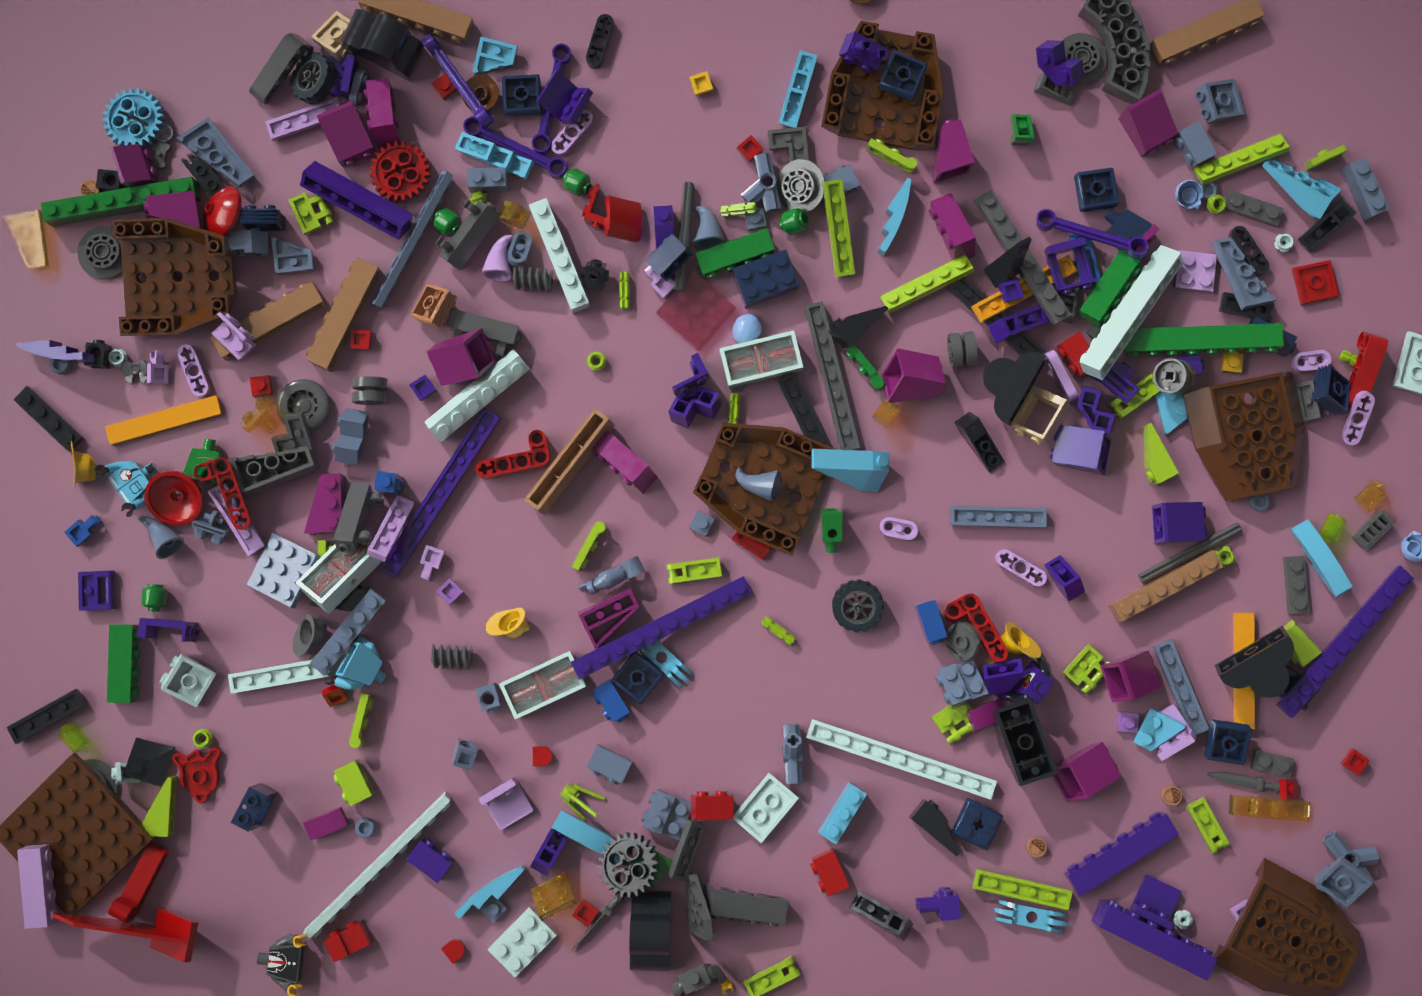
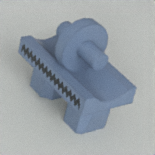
M216 510L212 514L205 513L204 517L199 516L197 520L192 521L191 525L195 527V537L205 538L207 533L210 532L213 533L211 541L219 545L224 542L226 536L232 531L228 525L223 524L224 519L219 518V511Z

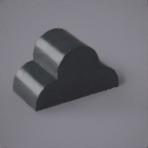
M355 9L339 42V45L407 81L424 48L423 43L412 36L411 31L400 22L382 14L374 15L361 9Z
M1027 352L1021 355L1016 362L1008 358H998L986 366L983 373V382L987 390L996 396L994 410L997 417L1004 423L1011 425L1048 359L1044 354Z
M1282 625L1214 666L1219 677L1226 685L1232 688L1250 686L1259 696L1275 697L1283 693L1289 684V673L1285 664L1293 656L1294 645Z
M1031 698L993 711V718L997 729L996 736L1001 753L1007 766L1011 768L1012 774L1019 786L1058 774Z
M641 891V896L634 894L631 900L630 970L669 971L671 891Z

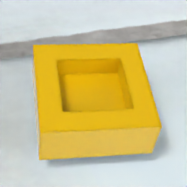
M707 71L689 77L695 97L713 91Z
M1223 352L1221 372L1242 373L1244 354H1226V352Z

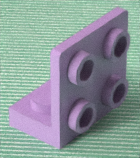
M219 312L217 315L223 322L211 334L241 361L257 345L253 341L255 337L242 326L239 328L241 324L233 316H230L228 313L224 315Z
M1175 704L1168 706L1160 712L1186 725L1183 730L1157 747V755L1161 761L1196 741V734Z
M515 777L479 798L481 805L485 804L500 830L533 811V807Z

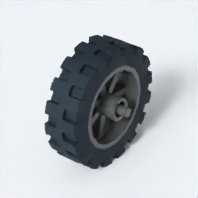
M311 52L308 53V56L302 57V61L296 64V69L292 72L293 78H291L290 83L292 84L291 91H293L295 97L313 105L314 103L319 104L321 100L324 101L327 99L326 96L332 93V88L336 85L335 79H337L338 74L336 73L337 66L334 65L335 62L319 52H314V54Z
M857 579V581L850 580L846 584L843 583L835 592L832 600L833 615L838 624L845 627L846 630H853L856 633L859 631L866 632L869 628H874L876 623L881 620L884 612L882 595L878 588L869 581L865 582L861 579ZM857 593L865 594L861 600L857 597ZM854 594L855 600L851 601L847 597ZM867 597H869L872 601V604L862 603L866 600ZM844 602L853 605L852 607L844 610ZM863 608H872V610L867 615ZM854 610V618L846 614ZM860 612L865 616L864 618L857 619V615Z

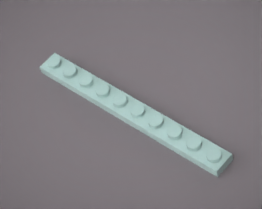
M814 719L811 720L806 738L990 800L997 783L996 780Z
M444 792L304 929L303 934H306L305 938L307 940L312 936L316 938L322 932V926L326 922L330 924L337 917L336 913L341 908L344 910L351 903L350 899L355 894L358 896L366 888L364 885L369 880L373 882L380 873L378 871L383 867L387 868L394 861L393 857L397 853L401 854L408 847L407 843L411 839L416 840L421 835V829L425 825L430 826L436 820L435 816L440 811L443 813L450 806L451 796Z

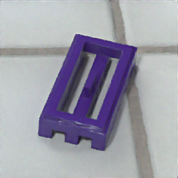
M1112 366L1110 371L1132 389V393L1109 373L1105 377L1128 397L1124 396L1105 378L1103 380L1097 378V380L1122 402L1127 404L1140 389Z

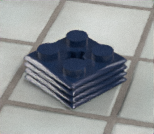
M893 50L878 87L913 101L928 64ZM902 73H905L906 78L901 79L900 75H902Z
M539 74L502 77L503 112L505 116L542 114V105L537 102L541 94ZM522 92H524V94H525L526 96H524V98L520 99L519 96L521 95Z
M1113 168L1076 173L1074 181L1080 212L1113 208L1119 204ZM1095 186H1096V189H1100V192H1099V193H1096L1095 191H1093V188H1094Z
M247 205L245 209L240 210V223L247 229L260 228V231H284L286 229L284 224L286 217L274 205H265L264 208L257 209V206Z
M1330 364L1324 367L1321 366V368L1318 367L1317 375L1314 377L1315 391L1312 392L1313 400L1321 404L1326 411L1331 412L1334 416L1340 415V413L1342 415L1343 413L1346 414L1351 382Z
M636 651L630 655L613 676L611 682L638 704H642L664 677V673ZM639 672L642 673L641 678L643 679V681H637L635 683L633 681V674H638Z
M1212 719L1204 751L1205 757L1208 760L1245 765L1252 728L1247 724ZM1230 739L1231 742H1228L1227 745H1225V741Z
M967 798L951 833L987 851L1000 826L1003 815ZM980 819V823L982 825L981 827H977V829H975L973 822H978V820Z

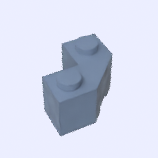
M260 228L231 230L226 236L234 254V259L241 256L260 258L269 254L268 232L260 231Z
M345 408L343 415H339L338 418L340 436L337 442L334 441L332 453H335V461L358 465L364 449L362 445L364 434H367L368 412Z

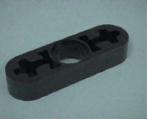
M602 14L598 17L586 53V62L589 67L594 69L602 65L613 32L614 21L608 14ZM608 20L609 25H606L604 33L602 32V23ZM603 37L605 43L598 46L595 44V39ZM595 50H597V58L599 60H595L593 63L590 57H594Z
M1234 227L1229 232V237L1234 240L1245 255L1244 260L1246 263L1252 265L1256 270L1254 274L1256 276L1263 275L1269 270L1268 260L1245 227ZM1236 232L1242 233L1240 238H1236L1234 235H1236ZM1245 240L1248 241V242H1246L1245 244H1243L1242 246H1240V244H1241L1242 242H1244ZM1246 246L1253 248L1254 253L1252 256L1245 254L1244 248ZM1258 256L1257 259L1251 262V259ZM1262 263L1263 267L1257 270L1256 266Z

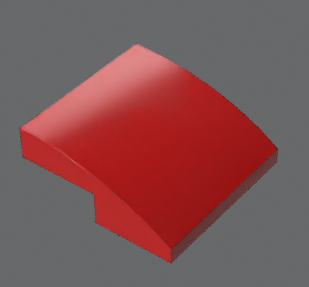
M608 196L605 199L607 216L603 219L606 236L638 243L642 230L641 203Z

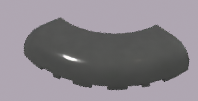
M1086 0L1078 16L1095 29L1104 44L1107 54L1108 70L1102 90L1125 102L1136 103L1141 100L1145 91L1150 68V44L1143 27L1142 18L1135 11L1130 0Z

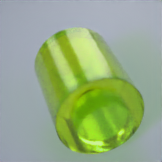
M1328 513L1319 531V535L1325 543L1337 542L1347 521L1338 515Z
M66 723L59 729L60 734L58 737L73 753L79 752L90 741L74 723L70 725Z

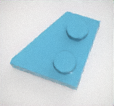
M481 37L472 72L479 74L514 66L518 46Z
M1161 391L1155 394L1156 404L1159 408V417L1163 425V433L1167 435L1188 418L1184 398L1182 395Z
M1151 707L1133 742L1152 751L1183 730L1186 724Z

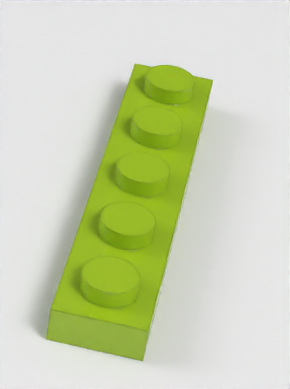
M1280 133L1194 167V173L1201 184L1204 185L1289 152L1290 146Z
M843 179L824 181L822 184L835 277L855 274Z
M964 254L880 296L883 305L889 308L887 312L890 314L973 273L974 268Z
M977 868L972 885L973 889L1064 910H1069L1073 892L1069 889Z

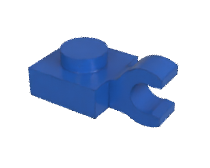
M92 515L85 522L77 520L64 533L76 547H79L93 535L91 529L102 521L97 515L95 517Z

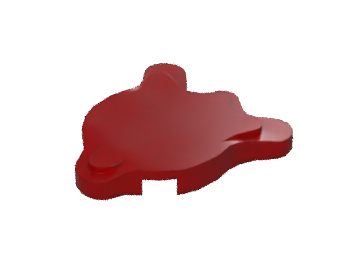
M213 747L205 757L202 756L201 751L198 749L193 750L189 755L175 753L172 756L173 762L180 771L179 778L182 788L189 792L198 803L206 802L219 783L218 760L222 754V750L219 747Z

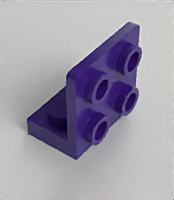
M347 54V59H344L342 62H339L334 57L327 56L335 62L334 65L337 66L336 73L338 74L337 79H335L336 85L332 88L330 95L349 98L354 75L359 67V61L355 55Z
M555 70L538 97L537 102L563 124H575L593 92L589 88L576 87L562 73Z
M698 353L692 355L691 362H689L694 376L673 386L672 391L674 395L686 394L689 392V388L693 386L697 388L707 383L708 372Z
M1146 874L1130 910L1171 930L1174 923L1169 919L1181 891Z

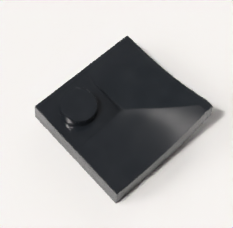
M136 737L122 776L161 787L176 747Z

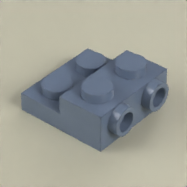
M1235 79L1205 83L1196 89L1195 98L1201 104V117L1206 121V124L1218 123L1225 119L1245 115Z
M974 659L957 665L954 663L937 670V676H935L939 687H943L945 692L943 693L946 704H950L952 709L988 696V691Z
M657 789L656 793L652 792L648 801L651 804L649 811L645 810L642 816L643 827L679 840L691 812V802Z
M1342 856L1331 865L1327 864L1315 875L1316 887L1321 892H1326L1336 903L1342 904L1346 908L1374 883L1373 878Z

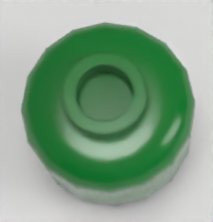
M577 168L568 170L563 177L565 190L578 197L587 194L592 187L590 176Z
M449 208L440 209L433 218L434 227L446 237L453 236L462 224L461 217Z
M800 208L785 211L779 222L780 228L788 235L805 231L809 224L807 213Z
M147 584V587L142 589L141 605L148 607V611L160 612V608L167 606L168 590L163 588L164 585Z

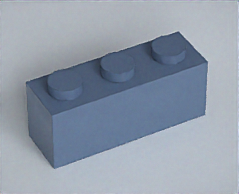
M1367 157L1351 163L1341 170L1363 221L1379 216L1389 210Z

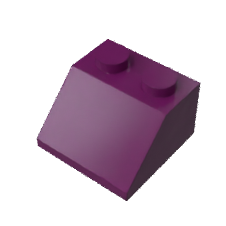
M140 144L110 148L121 184L134 187L159 182L157 178L159 176L158 171L153 166L151 160L153 155L148 148Z

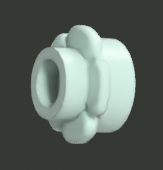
M1279 234L1275 238V248L1281 252H1287L1289 248H1292L1293 238L1290 235Z
M114 349L108 356L110 364H113L114 367H122V363L128 360L126 352L122 349Z
M1179 910L1175 913L1173 922L1175 926L1184 930L1192 925L1193 919L1190 912Z

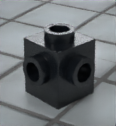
M592 259L587 262L586 267H582L581 278H584L583 288L603 290L605 281H608L609 270L606 269L607 263H602L598 259Z

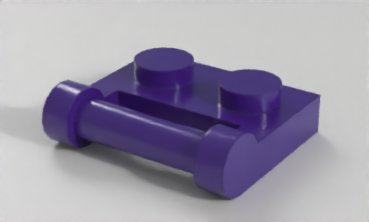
M114 570L78 572L79 611L116 609L113 593ZM100 577H105L106 604H101Z

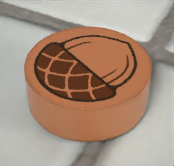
M86 180L80 186V193L82 195L101 192L96 188L94 180Z
M1166 786L1161 792V799L1164 803L1174 806L1180 803L1182 793L1175 786Z
M1032 837L1027 841L1026 850L1031 856L1041 857L1045 854L1047 846L1044 840L1039 837Z

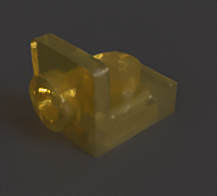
M1369 479L1368 485L1355 497V500L1370 512L1387 496L1384 490L1386 487L1378 480L1374 482L1372 479Z

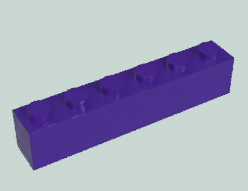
M317 161L311 163L303 171L300 182L301 187L397 240L410 229L413 214Z
M1163 812L1152 814L1149 816L1150 820L1145 823L1140 822L1136 824L1129 833L1124 832L1116 837L1117 840L1115 842L1104 844L1096 854L1090 853L1083 858L1084 861L1080 864L1075 863L1067 868L1068 871L1064 875L1076 894L1079 896L1084 895L1179 835L1168 815Z

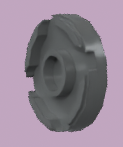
M959 622L947 629L945 640H947L948 645L946 647L953 657L963 661L970 660L979 654L981 637L973 625L967 622Z

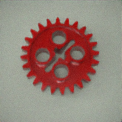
M394 141V146L392 147L387 143L386 150L380 147L382 153L375 152L377 159H371L375 165L369 166V169L373 171L369 174L370 178H373L371 183L372 185H377L375 190L377 192L381 191L380 195L382 197L387 195L389 201L394 197L396 203H398L400 198H402L404 203L406 202V197L413 200V194L420 196L418 191H425L423 184L429 185L426 178L431 177V174L426 172L431 170V167L426 165L429 160L424 158L425 153L423 151L419 153L420 148L418 146L413 149L411 142L406 146L405 141H402L401 145ZM404 156H409L410 158L408 162H401V159ZM386 164H392L391 169L384 170ZM402 169V174L399 175L398 170ZM411 173L417 174V177L414 180L408 179V176ZM393 181H399L397 187H391Z

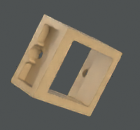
M1033 385L1011 425L1017 435L1021 437L1026 435L1038 445L1043 443L1048 446L1071 406L1066 399ZM1038 401L1058 409L1043 435L1024 427Z

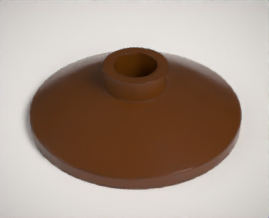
M480 74L471 77L466 82L487 111L496 105L499 98V88L491 77ZM482 92H485L484 98H480ZM463 98V101H464L465 105H466L470 110H472V109L470 108V106L467 104V102L465 101V99Z

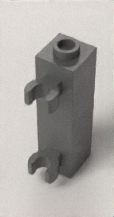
M467 200L463 207L470 211V213L449 242L441 237L435 242L443 248L439 256L458 270L463 268L500 217L495 211L497 208L488 201L485 204L479 200L475 205Z
M452 308L447 327L449 330L455 331L453 337L482 328L487 340L499 343L495 354L500 357L505 356L507 345L516 347V344L521 341L522 332H520L521 329L517 325Z
M351 482L333 538L338 551L344 553L357 552L359 543L364 545L372 543L373 538L369 537L370 531H363L371 504L382 507L384 499L381 498L382 493H373L370 484Z

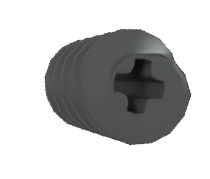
M514 266L513 285L516 290H520L522 286L524 291H527L529 287L531 291H535L537 287L539 292H542L545 287V291L549 293L553 285V269L550 274H548L547 268H544L543 273H540L539 268L533 273L531 267H529L528 272H525L524 267H521L520 272H518L517 267Z
M432 644L431 662L435 669H438L440 664L442 669H446L447 665H449L450 669H454L456 665L457 669L461 670L463 664L466 670L470 669L473 657L472 646L467 651L466 645H463L462 650L459 651L458 645L455 646L454 650L451 649L450 645L444 650L443 645L440 644L439 649L436 650L435 644Z

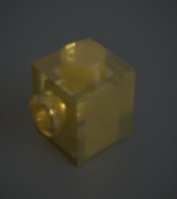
M505 201L499 212V219L509 226L523 229L531 212L518 203Z
M885 399L872 415V418L887 428L900 412L899 406L895 402L891 403Z

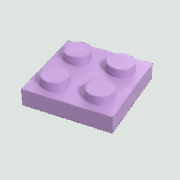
M1179 250L1178 252H1181L1183 264L1175 274L1174 289L1212 293L1217 255Z

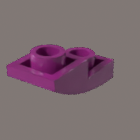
M1154 224L1144 234L1143 238L1147 240L1148 244L1157 238L1155 234L1160 229ZM1139 244V246L1136 245L1133 248V251L1135 252H1142L1145 250V248L1141 244Z
M1000 698L966 712L973 730H978L995 723L993 711L1003 708Z
M341 806L327 811L320 816L308 819L303 822V825L310 840L339 830L349 825V822Z

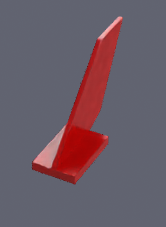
M165 908L157 909L154 926L137 921L125 923L118 919L52 913L51 916L74 927L151 939L150 948L184 963L191 962L199 923Z

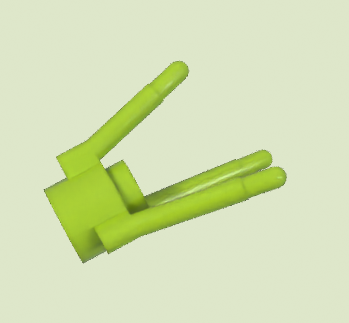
M568 783L560 794L564 798L563 801L583 821L586 819L574 806V802L594 817H598L597 813L578 799L580 795L578 791L603 801L606 798L584 789L576 783L573 786Z

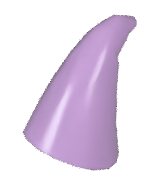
M504 235L492 246L482 270V275L486 278L498 282H507L513 279V274L507 260V246L513 239L512 235Z

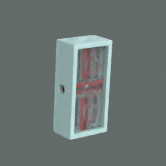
M794 330L719 348L728 389L803 370Z
M359 543L357 552L344 553L338 551L334 544L296 584L306 596L330 614L382 561L366 555L370 545Z
M572 651L566 652L499 684L514 719L520 718L588 686L584 678L578 679L571 662L576 659Z

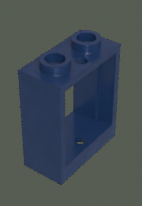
M262 783L250 786L230 823L248 832L260 827L278 791Z

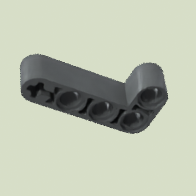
M286 34L251 85L249 93L264 105L268 104L274 98L298 60L313 52L314 47L297 34Z

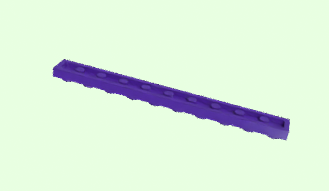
M485 407L483 408L397 539L386 561H383L380 565V570L394 579L398 577L501 418Z
M1397 566L1276 705L1290 718H1294L1415 578L1402 566Z
M743 576L572 661L573 669L580 680L752 594Z

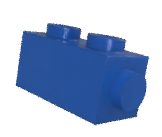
M377 471L374 490L384 494L400 496V493L405 488L403 477L397 473Z
M931 600L914 606L926 643L932 642V645L944 642L943 638L947 637L936 601Z
M611 679L593 689L595 693L592 696L597 704L602 703L605 708L603 713L608 721L612 719L613 723L617 720L621 723L629 718L628 713L631 711L613 682H611Z

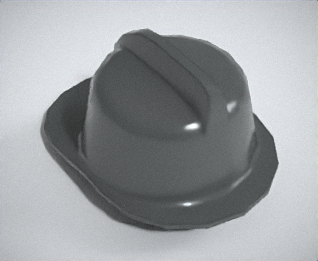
M308 613L304 615L293 637V651L296 656L301 657L305 655L310 646L322 642L327 627L325 621L314 619Z

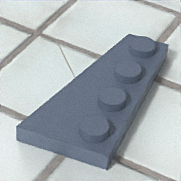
M208 117L177 137L178 142L240 188L255 178L252 171Z
M1231 237L1215 240L1212 243L1241 310L1272 304L1277 300L1273 294L1270 295L1265 289L1267 285L1264 281H1260L1254 274L1256 270L1252 265L1246 263L1244 260L1245 255Z

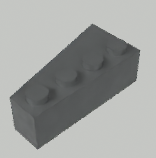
M308 447L278 453H265L264 455L257 456L249 455L242 458H230L240 491L248 498L320 470L315 453Z
M704 884L703 895L707 900L709 914L713 919L722 920V917H730L729 920L741 922V919H746L752 924H760L761 921L767 922V925L778 927L779 924H785L789 901L784 897L757 893V896H754V893L740 890L737 894L729 888L721 887L719 891L713 889L711 885Z

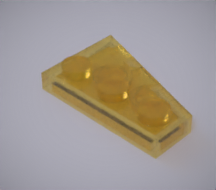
M33 210L3 217L11 229L12 237L15 238L19 246L18 250L27 269L34 270L49 267L42 211Z

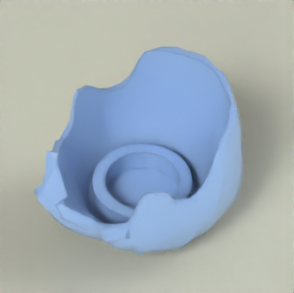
M1186 180L1178 184L1174 195L1176 202L1185 209L1196 208L1198 210L1199 205H1201V199L1204 197V192L1198 182Z
M745 314L735 321L732 331L736 342L740 344L756 340L759 337L762 326L755 314Z
M1413 531L1401 542V550L1406 559L1418 563L1422 562V534Z

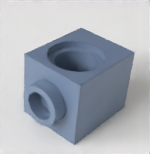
M496 683L475 689L481 711L487 710V713L499 710L498 706L502 705ZM487 693H491L494 696L492 704L485 702V695Z
M458 738L452 754V764L472 770L477 755V743Z

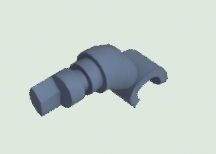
M636 556L621 563L620 566L599 573L595 580L592 579L580 585L578 589L582 592L588 590L590 594L594 595L600 590H608L625 579H630L645 572L639 557Z

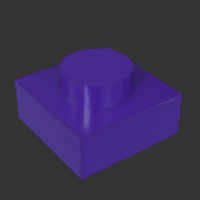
M1018 279L1001 283L998 286L1004 304L1020 300L1024 297Z
M426 375L409 384L420 401L436 392V389Z

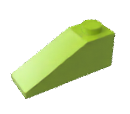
M1152 423L1143 426L1145 475L1150 483L1157 485L1179 472Z
M171 776L166 779L143 820L142 825L151 836L169 837L174 835L177 776Z

